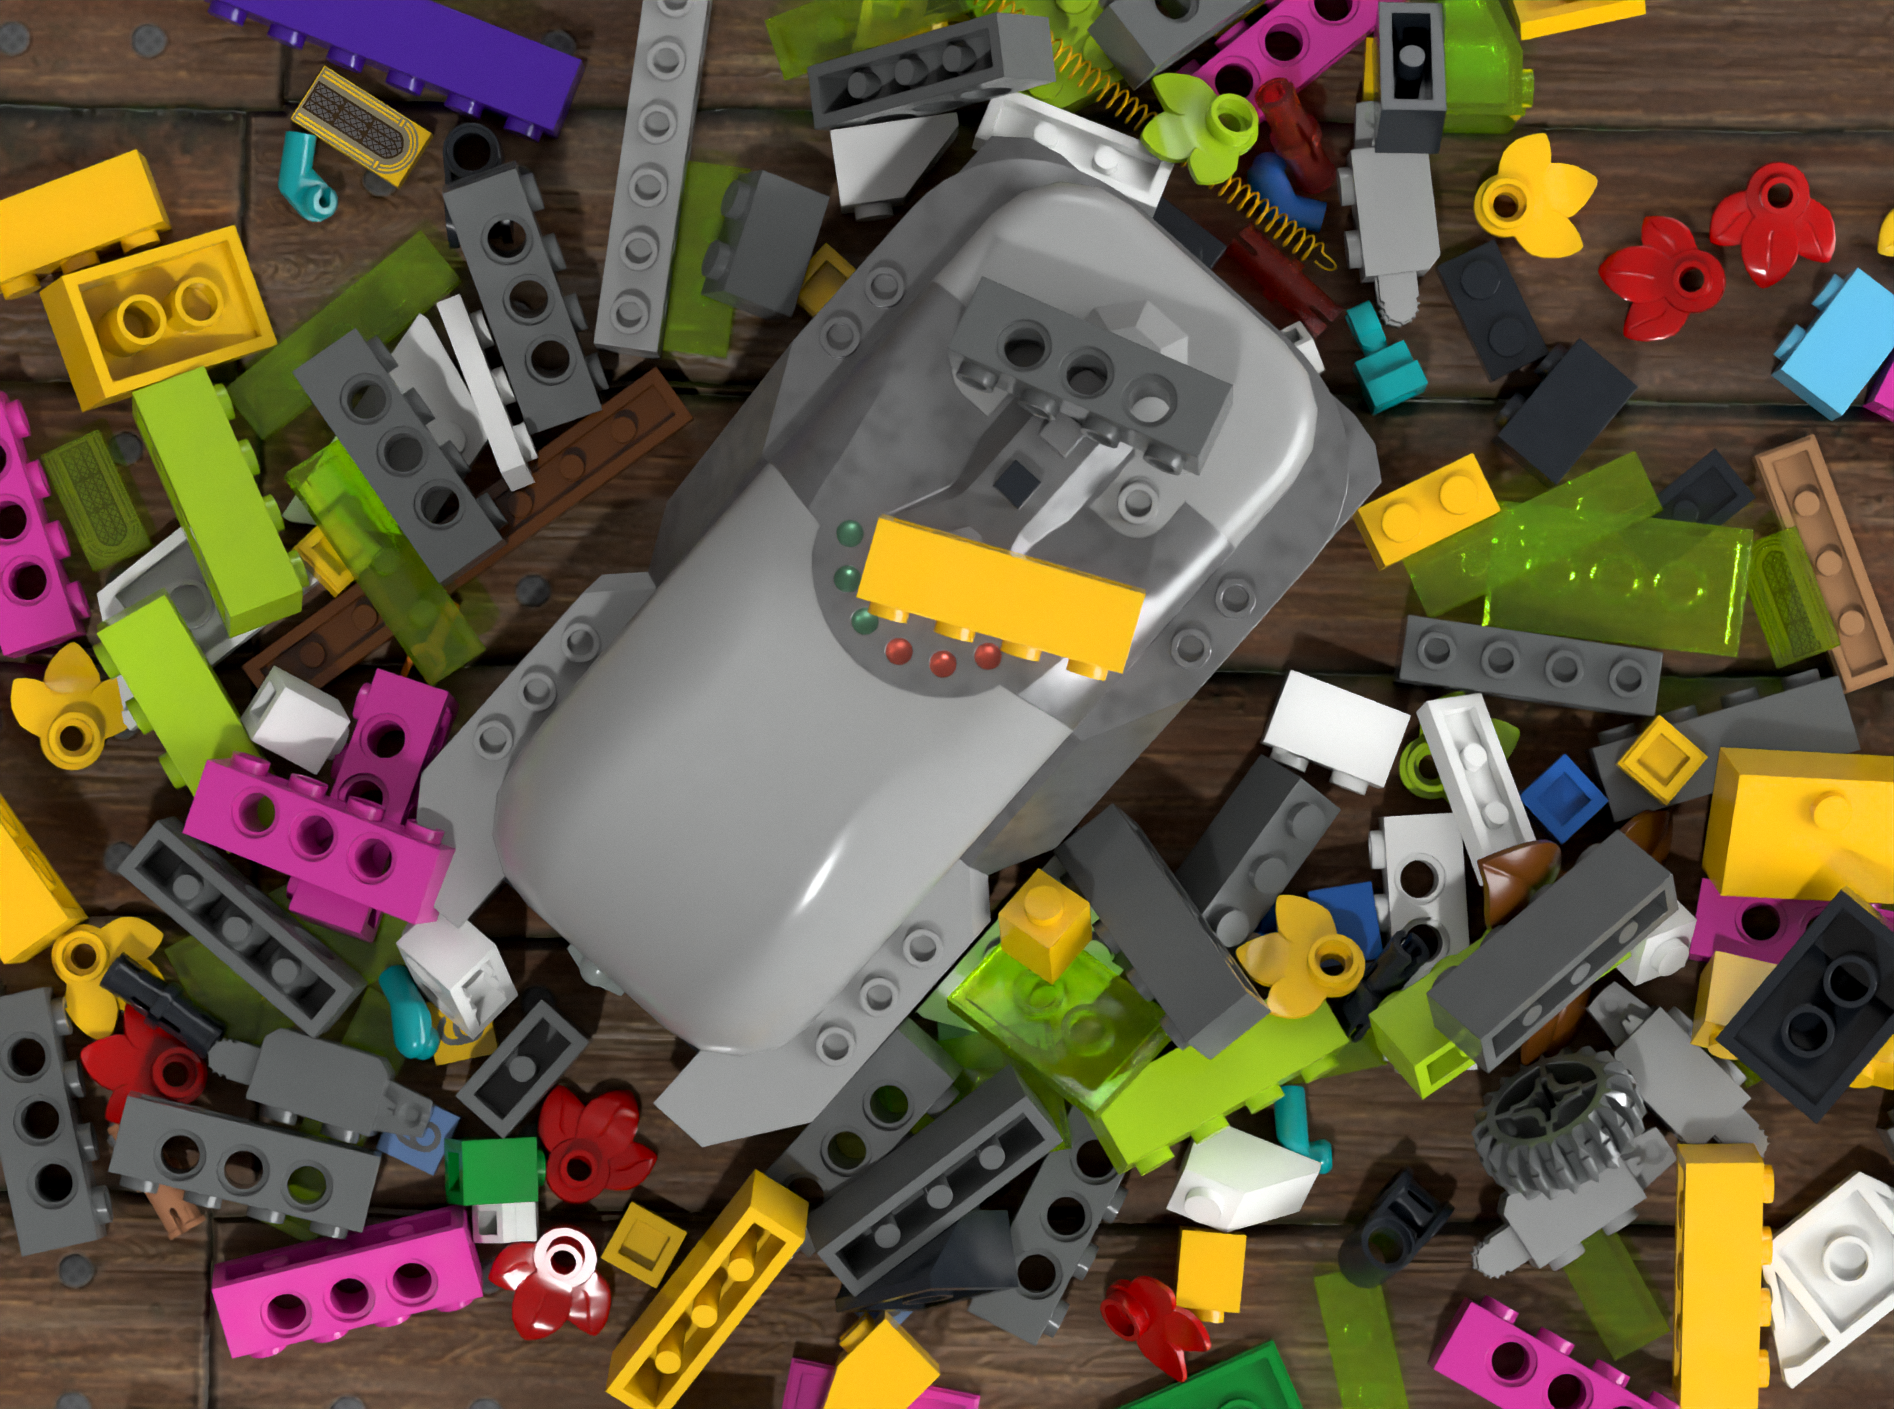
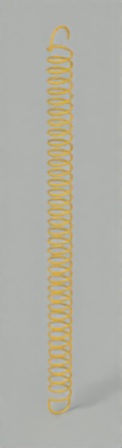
M975 0L973 2V6L976 5L979 0ZM989 0L982 13H985L996 0ZM1002 0V3L999 9L997 10V12H1002L1007 6L1013 4L1012 9L1010 11L1011 14H1017L1020 11H1023L1022 15H1025L1024 8L1018 9L1014 12L1016 6L1015 1H1010L1005 4L1006 0ZM1052 30L1050 31L1052 45L1061 41L1053 57L1054 61L1062 52L1070 48L1069 54L1058 72H1061L1073 58L1079 55L1077 65L1068 76V80L1083 65L1089 63L1088 69L1077 84V87H1080L1088 76L1098 70V75L1092 86L1088 89L1087 94H1090L1094 87L1103 79L1108 78L1102 93L1097 97L1096 102L1100 101L1110 88L1117 85L1115 94L1106 105V109H1109L1112 103L1121 94L1126 92L1125 100L1115 113V116H1118L1127 104L1136 100L1132 112L1124 121L1126 124L1138 110L1145 107V112L1141 120L1134 127V131H1137L1149 116L1153 114L1155 117L1157 116L1155 111L1147 114V104L1138 107V97L1128 100L1129 90L1126 89L1119 92L1120 85L1118 82L1109 85L1110 75H1104L1100 78L1101 69L1099 67L1090 71L1091 61L1086 60L1081 63L1082 53L1072 55L1071 45L1062 48V38L1052 41L1054 34ZM1187 162L1181 163L1180 166L1184 167ZM1231 176L1227 180L1226 184L1219 191L1218 196H1221L1232 182L1239 180L1238 186L1227 200V204L1232 202L1239 191L1248 187L1247 194L1237 206L1236 211H1239L1251 196L1257 194L1256 202L1246 214V218L1251 216L1258 205L1266 201L1265 210L1255 221V225H1258L1264 216L1275 208V215L1264 229V232H1268L1277 219L1285 216L1284 223L1274 235L1273 240L1280 236L1284 228L1294 223L1293 231L1282 244L1283 247L1287 246L1297 232L1303 230V236L1292 250V254L1298 251L1304 241L1312 237V244L1301 257V261H1304L1311 251L1321 244V253L1333 263L1334 268L1324 267L1317 260L1314 262L1327 271L1337 269L1335 261L1324 253V243L1318 242L1315 244V235L1306 236V228L1304 227L1296 230L1297 222L1295 220L1287 222L1288 216L1286 213L1278 215L1277 206L1269 208V199L1259 201L1260 193L1258 191L1250 194V185L1241 186L1240 177L1231 179ZM1209 185L1208 188L1212 189L1214 185Z

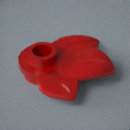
M1772 161L1761 165L1751 174L1744 190L1726 196L1718 203L1710 221L1709 242L1719 246L1740 245L1745 270L1751 279L1760 288L1764 289L1784 278L1796 263L1798 255L1812 261L1828 263L1835 250L1836 234L1830 211L1810 197V188L1805 175L1790 163ZM1778 183L1786 184L1789 188L1788 199L1780 205L1770 204L1767 198L1769 189Z
M1647 216L1643 220L1641 230L1643 246H1630L1616 251L1598 269L1599 276L1610 290L1624 300L1633 302L1624 323L1623 335L1628 339L1640 342L1664 340L1676 335L1684 326L1691 313H1702L1714 307L1722 298L1726 288V274L1722 264L1712 254L1697 248L1695 239L1687 226L1674 218ZM1692 269L1702 271L1704 275L1702 287L1695 292L1685 291L1682 286L1684 274Z
M127 1003L124 1008V1035L115 1034L101 1038L89 1044L80 1052V1060L90 1078L101 1087L113 1091L106 1106L105 1119L117 1125H120L127 1095L130 1090L189 1104L203 1092L208 1075L204 1059L160 1027L153 1030L144 1024L145 1017ZM176 1064L183 1069L185 1079L181 1086L172 1087L165 1082L163 1070L166 1065Z
M562 1085L555 1087L546 1098L538 1117L537 1133L543 1146L550 1154L546 1161V1182L550 1190L561 1200L580 1204L596 1198L603 1189L627 1191L638 1186L650 1174L658 1156L648 1147L633 1142L638 1128L639 1112L634 1094L630 1090L607 1092L593 1099L586 1107L570 1090ZM573 1159L584 1161L589 1167L588 1178L583 1181L573 1180L567 1173L569 1161Z
M568 1224L557 1225L546 1230L539 1237L538 1241L513 1242L499 1252L492 1264L488 1276L489 1281L503 1289L515 1291L512 1302V1320L517 1332L524 1340H538L548 1337L560 1329L566 1320L583 1332L597 1336L604 1328L609 1317L612 1303L611 1287L596 1269L598 1261L597 1246L593 1238L577 1226ZM560 1250L569 1251L574 1255L576 1263L569 1267L561 1266L555 1261L554 1253Z
M1137 1276L1132 1282L1119 1279L1108 1287L1106 1299L1100 1305L1102 1317L1108 1327L1120 1338L1130 1342L1136 1341L1143 1355L1169 1376L1181 1383L1187 1379V1369L1184 1351L1207 1352L1211 1348V1338L1203 1323L1191 1311L1177 1306L1173 1290L1153 1277Z

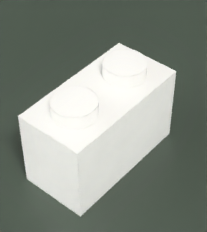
M1289 670L1286 672L1260 744L1273 748L1269 759L1276 763L1305 773L1310 762L1333 771L1329 779L1330 783L1365 795L1368 785L1378 789L1384 787L1411 715L1294 670Z

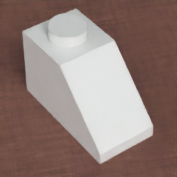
M957 112L830 130L842 214L855 212L857 222L875 221L894 216L893 207L903 206L907 203L959 133Z
M1229 1126L1224 1131L1201 1144L1196 1145L1193 1138L1191 1139L1184 1153L1166 1209L1225 1233L1300 1211L1320 1171L1322 1163Z

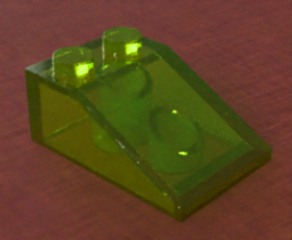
M1434 0V3H1443L1446 117L1443 133L1508 134L1520 117L1525 116L1526 108L1532 107L1534 73L1533 69H1523V50L1499 1Z

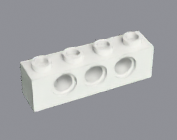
M1453 813L1378 818L1379 830L1369 831L1368 833L1371 869H1382L1383 894L1374 895L1379 931L1380 933L1386 932V945L1397 931L1405 930L1407 934L1411 928L1419 924L1430 927L1438 939V947L1435 954L1420 967L1415 975L1404 985L1402 990L1407 989L1429 974L1434 965L1444 957L1457 955L1469 946L1463 838ZM1415 860L1427 864L1432 870L1434 877L1431 890L1420 898L1409 896L1403 890L1400 882L1403 868ZM1382 1054L1383 1060H1384V1061H1389V1060ZM1475 1063L1467 1070L1477 1069V1064Z

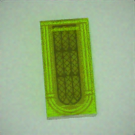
M97 429L40 455L93 572H99L154 546L102 431Z
M1796 526L1732 549L1777 669L1841 645Z

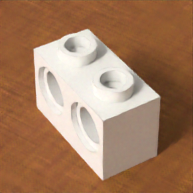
M439 913L436 922L416 925L408 922L402 932V937L396 942L419 992L473 1040L518 996L496 945L468 920L460 929H457L441 913Z

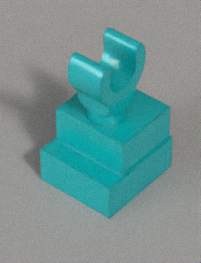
M1368 300L1346 310L1347 315L1344 316L1346 323L1365 355V358L1354 363L1352 371L1361 387V394L1371 415L1374 416L1423 393L1428 381L1418 360H1413L1404 340L1388 346L1385 334L1371 302Z

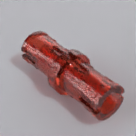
M1284 77L1266 81L1256 91L1255 103L1261 109L1271 129L1270 142L1274 151L1279 157L1287 160L1300 190L1303 189L1307 194H1316L1324 191L1335 181L1337 173L1320 142L1322 131L1317 120L1305 112L1296 94L1295 86L1291 81L1288 82L1287 78Z
M1252 221L1249 222L1239 235L1257 251V254L1252 255L1235 238L1228 244L1225 254L1234 259L1265 288L1261 294L1267 300L1272 302L1276 298L1298 321H1301L1314 338H1317L1327 328V325L1309 307L1311 305L1317 307L1331 322L1334 321L1344 308L1340 304L1337 305L1301 272L1305 266L1296 257L1290 261L1255 227L1256 225Z

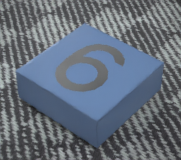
M435 1104L429 1127L424 1137L419 1138L383 1132L376 1149L434 1176L444 1157V1138H453L462 1116Z

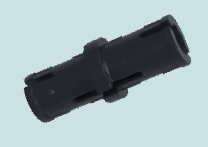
M1397 931L1377 959L1372 963L1365 964L1364 975L1357 988L1347 994L1333 1008L1332 1012L1347 1038L1352 1033L1350 1036L1352 1043L1361 1041L1371 1028L1369 1014L1376 1010L1388 995L1402 990L1409 979L1428 960V947L1416 934L1411 932L1401 945L1407 937L1406 931Z
M122 952L116 958L99 984L100 987L106 989L117 998L119 997L145 1017L144 1024L153 1030L160 1027L168 1034L180 1040L204 1060L208 1057L207 1051H210L212 1046L216 1044V1040L221 1041L229 1027L184 996V988L174 981L167 984L143 968L142 965L129 957L125 952Z

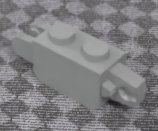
M1374 101L1358 103L1354 107L1353 150H1350L1346 157L1347 167L1337 168V187L1340 205H1351L1354 230L1344 231L1345 255L1348 269L1359 268L1360 284L1374 282L1376 306L1380 308V311L1377 313L1381 316L1379 320L1384 321V326L1396 327L1399 330L1400 327L1411 323L1412 318H1416L1415 313L1419 312L1417 306L1420 302L1416 300L1419 297L1417 277H1424L1440 256L1429 154L1375 153Z
M1610 981L1589 1001L1585 1007L1612 1044L1607 1051L1610 1052L1614 1059L1621 1061L1624 1067L1631 1071L1639 1086L1638 1089L1644 1098L1643 1105L1679 1141H1684L1687 1144H1706L1713 1138L1718 1144L1754 1143L1760 1156L1764 1158V1153L1770 1144L1767 1142L1768 1136L1764 1135L1765 1130H1759V1124L1742 1108L1751 1099L1740 1087L1747 1078L1729 1059L1716 1056L1711 1058L1700 1046L1690 1044L1693 1022L1675 1006L1667 1013L1660 1006L1651 1005L1649 1007L1615 981Z
M1656 1127L1646 1129L1640 1136L1634 1138L1636 1147L1634 1151L1618 1157L1619 1168H1607L1599 1174V1183L1589 1180L1579 1186L1576 1194L1569 1189L1561 1190L1552 1200H1549L1543 1193L1534 1199L1527 1200L1521 1193L1509 1195L1507 1191H1504L1499 1196L1496 1211L1504 1224L1485 1235L1482 1242L1477 1241V1245L1472 1246L1473 1251L1469 1253L1473 1263L1472 1268L1482 1272L1485 1277L1488 1275V1278L1491 1279L1495 1276L1498 1279L1500 1275L1505 1276L1507 1270L1511 1272L1529 1261L1531 1266L1539 1269L1549 1264L1553 1271L1566 1266L1586 1251L1581 1241L1601 1228L1607 1236L1611 1235L1639 1216L1634 1206L1647 1198L1643 1190L1677 1160L1672 1148Z

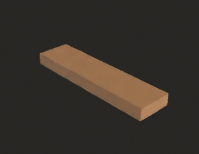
M1815 435L1806 436L1751 457L1780 536L1796 541L1803 548L1839 642V645L1825 649L1824 653L1833 677L1839 676L1844 694L1894 676V645ZM1782 538V541L1791 543L1799 550V552H1802L1801 549L1795 543H1793L1790 540ZM1783 543L1784 545L1794 550L1796 554H1798L1797 550L1794 547L1787 543ZM1802 554L1796 557L1797 559L1804 557V555ZM1803 559L1804 564H1805V567H1806L1807 572H1808V575H1809V577H1810L1811 583H1812V585H1813L1814 591H1815L1816 596H1817V598H1818L1819 604H1820V606H1821L1822 612H1823V614H1824L1825 620H1826V622H1827L1828 628H1829V630H1830L1831 636H1832L1833 641H1834V644H1835V643H1837V642H1836V640H1835L1834 634H1833V632H1832L1831 626H1830V624H1829V621H1828V618H1827V616H1826L1825 610H1824V608H1823L1822 602H1821V600H1820L1819 594H1818L1817 589H1816V587H1815V584H1814V581H1813V579H1812V576H1811V573H1810V571H1809V568H1808V565H1807V563H1806V560ZM1800 560L1799 562L1808 583L1809 589L1811 591L1812 597L1814 599L1815 605L1817 607L1830 645H1833L1827 627L1825 625L1824 619L1822 617L1821 611L1819 609L1818 603L1816 601L1815 595L1813 593L1812 587L1810 585L1809 579L1805 572L1804 566L1802 564V561Z

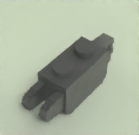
M290 1027L279 1028L266 1035L262 1046L248 1041L241 1042L239 1041L240 1039L234 1041L232 1038H229V1040L223 1038L221 1042L216 1040V1044L212 1046L210 1051H207L208 1067L213 1069L212 1073L217 1072L219 1076L224 1074L226 1079L249 1085L246 1099L262 1103L258 1114L266 1118L290 1125H296L298 1115L323 1122L320 1134L351 1144H357L360 1134L374 1136L377 1135L378 1131L422 1138L429 1127L435 1100L394 1081L396 1073L387 1057L319 1036L312 1038L306 1032Z

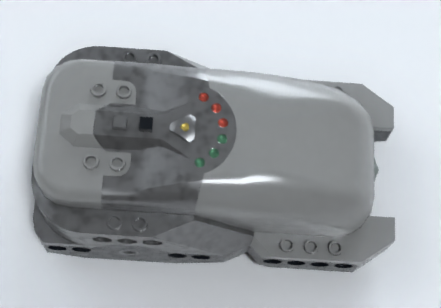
M991 136L959 173L944 180L927 192L909 210L788 346L667 501L648 572L601 575L579 596L421 773L416 817L417 824L436 830V828L444 830L445 833L441 844L456 849L435 901L434 908L457 929H460L467 920L472 923L509 884L535 913L570 943L567 949L579 967L581 977L585 982L592 986L602 987L619 996L626 993L665 1029L686 1042L698 1054L653 1104L701 1147L811 1123L991 921L988 875L1056 848L1310 566L1331 538L1379 486L1382 481L1376 445L1355 414L1329 392L1322 378L1305 355L1284 334L1137 204L1105 182L1079 171L1064 156L1031 138ZM984 276L1232 384V408L1200 475H1195L1184 469L1180 475L1165 473L1148 464L1143 459L1145 452L1122 442L1119 443L1117 448H1111L1089 439L1080 431L1081 424L1060 411L1054 421L1046 420L1023 409L1018 404L1020 397L995 387L993 393L981 392L961 382L956 377L958 370L951 368L947 347L981 277ZM1022 343L1015 346L1009 352L1007 359L1016 366L1029 367L1040 361L1044 351L1035 344ZM1084 370L1077 373L1071 379L1069 386L1080 394L1088 395L1102 389L1107 380L1097 371ZM1146 397L1139 400L1133 406L1131 412L1142 421L1154 422L1163 418L1167 414L1169 407L1159 398ZM886 514L1146 589V595L1123 674L1108 670L1105 681L1097 680L1066 670L1068 658L1042 651L1039 662L1031 661L1000 651L1002 639L976 632L973 643L965 642L934 632L936 620L910 613L907 623H899L868 613L870 601L856 598L879 516Z

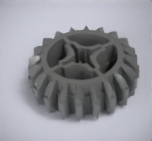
M1589 1045L1582 1047L1574 1053L1566 1046L1561 1049L1557 1056L1548 1057L1546 1054H1541L1539 1060L1529 1066L1520 1064V1071L1512 1077H1501L1499 1079L1500 1089L1483 1096L1485 1107L1479 1109L1473 1115L1477 1126L1471 1134L1475 1141L1474 1146L1480 1156L1479 1160L1486 1173L1494 1178L1496 1184L1504 1187L1509 1195L1521 1193L1527 1200H1531L1543 1193L1549 1200H1552L1561 1190L1569 1189L1576 1194L1579 1186L1589 1180L1599 1183V1174L1607 1168H1619L1618 1157L1636 1149L1634 1138L1640 1136L1645 1131L1642 1118L1647 1111L1643 1105L1644 1098L1638 1089L1639 1086L1631 1071L1626 1069L1621 1061L1614 1059L1609 1051L1596 1053Z

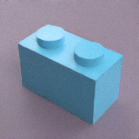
M1859 268L1847 274L1844 279L1833 274L1811 303L1820 311L1808 327L1804 330L1796 324L1773 353L1781 362L1771 376L1830 421L1844 414L1894 348V294Z

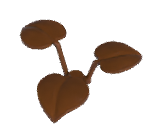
M1669 806L1654 811L1647 809L1633 817L1620 830L1663 867L1670 852L1673 836V816ZM1546 839L1514 845L1478 859L1477 865L1483 886L1479 885L1474 868L1471 866L1468 875V887L1484 897V917L1489 932L1499 925L1508 924L1527 907L1532 896L1541 887L1553 884L1554 881H1558L1568 872L1560 870L1562 857L1560 847L1557 844ZM1591 985L1522 1044V1065L1529 1066L1537 1062L1541 1054H1546L1548 1057L1557 1056L1562 1048L1569 1046L1582 1030L1589 1014L1585 1007L1592 999Z

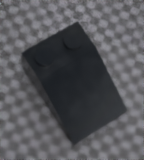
M1846 885L1831 900L1715 1038L1718 1043L1816 1124L1894 1034V924Z

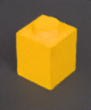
M1039 868L998 913L1002 951L1052 985L1092 940L1090 903Z
M1179 1226L1173 1289L1177 1306L1191 1311L1201 1322L1223 1323L1225 1312L1240 1313L1247 1237L1244 1232L1230 1231L1225 1233L1217 1229Z

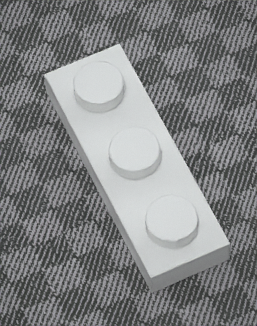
M1019 92L990 100L972 149L979 151L991 136L1031 138L1064 156L1079 171L1095 177L1120 191L1152 218L1174 166V163L1162 161L1152 155L1139 139Z
M460 294L436 303L503 478L511 492L535 483L528 462L537 459L538 454L525 422L513 426L506 405L517 400L504 367L500 366L492 369L484 349L494 346L495 342L482 310L470 314Z
M1475 693L1427 701L1416 713L1479 885L1483 886L1477 865L1478 859L1514 845L1535 841L1536 838L1482 694Z

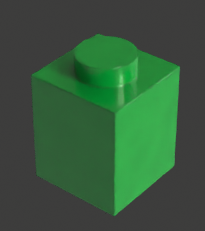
M509 1135L504 1139L500 1136L444 1138L446 1203L468 1206L538 1202V1187L543 1186L545 1182L546 1162L542 1149L537 1148L536 1137Z

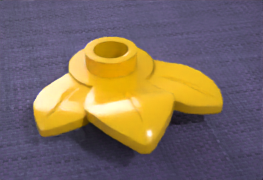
M1545 133L1524 136L1515 140L1502 153L1497 175L1487 179L1477 190L1473 202L1474 215L1478 224L1486 232L1501 238L1514 237L1519 245L1532 256L1539 258L1571 256L1583 248V243L1577 229L1568 218L1574 216L1587 203L1597 186L1598 180L1594 175L1577 166L1551 163L1550 142ZM1506 195L1512 198L1516 205L1515 214L1508 218L1499 216L1493 207L1496 197Z
M75 642L68 643L50 660L44 673L43 682L29 678H17L12 682L10 700L15 719L21 727L40 737V746L43 754L48 761L58 768L79 770L88 767L100 756L104 748L105 739L115 736L128 728L123 721L122 711L124 710L117 677L113 680L108 679L101 682L100 674L92 659ZM68 726L78 728L83 736L82 745L75 751L65 749L60 742V734Z
M1279 895L1277 897L1275 915L1278 932L1252 939L1238 947L1235 953L1238 963L1249 978L1263 986L1271 987L1266 1005L1271 1010L1269 1014L1286 1019L1306 1017L1313 1014L1327 997H1341L1351 993L1359 985L1365 971V958L1362 950L1352 939L1337 934L1330 912L1316 902L1294 895ZM1333 959L1342 964L1344 971L1339 975L1330 976L1322 971L1320 965L1325 960Z
M120 917L102 928L90 924L75 925L56 939L51 957L56 974L67 983L65 998L68 1008H65L71 1020L91 1038L99 1040L112 1036L120 1010L124 1011L126 1002L99 986L109 967L122 952L128 954L129 957L142 965L143 968L166 982L158 967L148 959L157 950L164 937L163 932L151 923L136 917ZM81 944H89L96 952L95 963L87 969L80 967L74 959L75 950Z

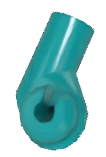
M286 131L278 177L279 191L301 217L312 222H321L336 212L338 196L332 187H329L312 168L317 136Z
M402 965L391 966L381 973L378 982L390 1004L394 1045L406 1058L429 1059L437 1052L440 1045L439 1033L431 1026V1013L408 969Z
M1282 1086L1281 1089L1285 1096L1274 1102L1276 1137L1281 1147L1322 1163L1318 1174L1329 1173L1333 1167L1331 1143L1325 1139L1309 1142L1304 1087Z

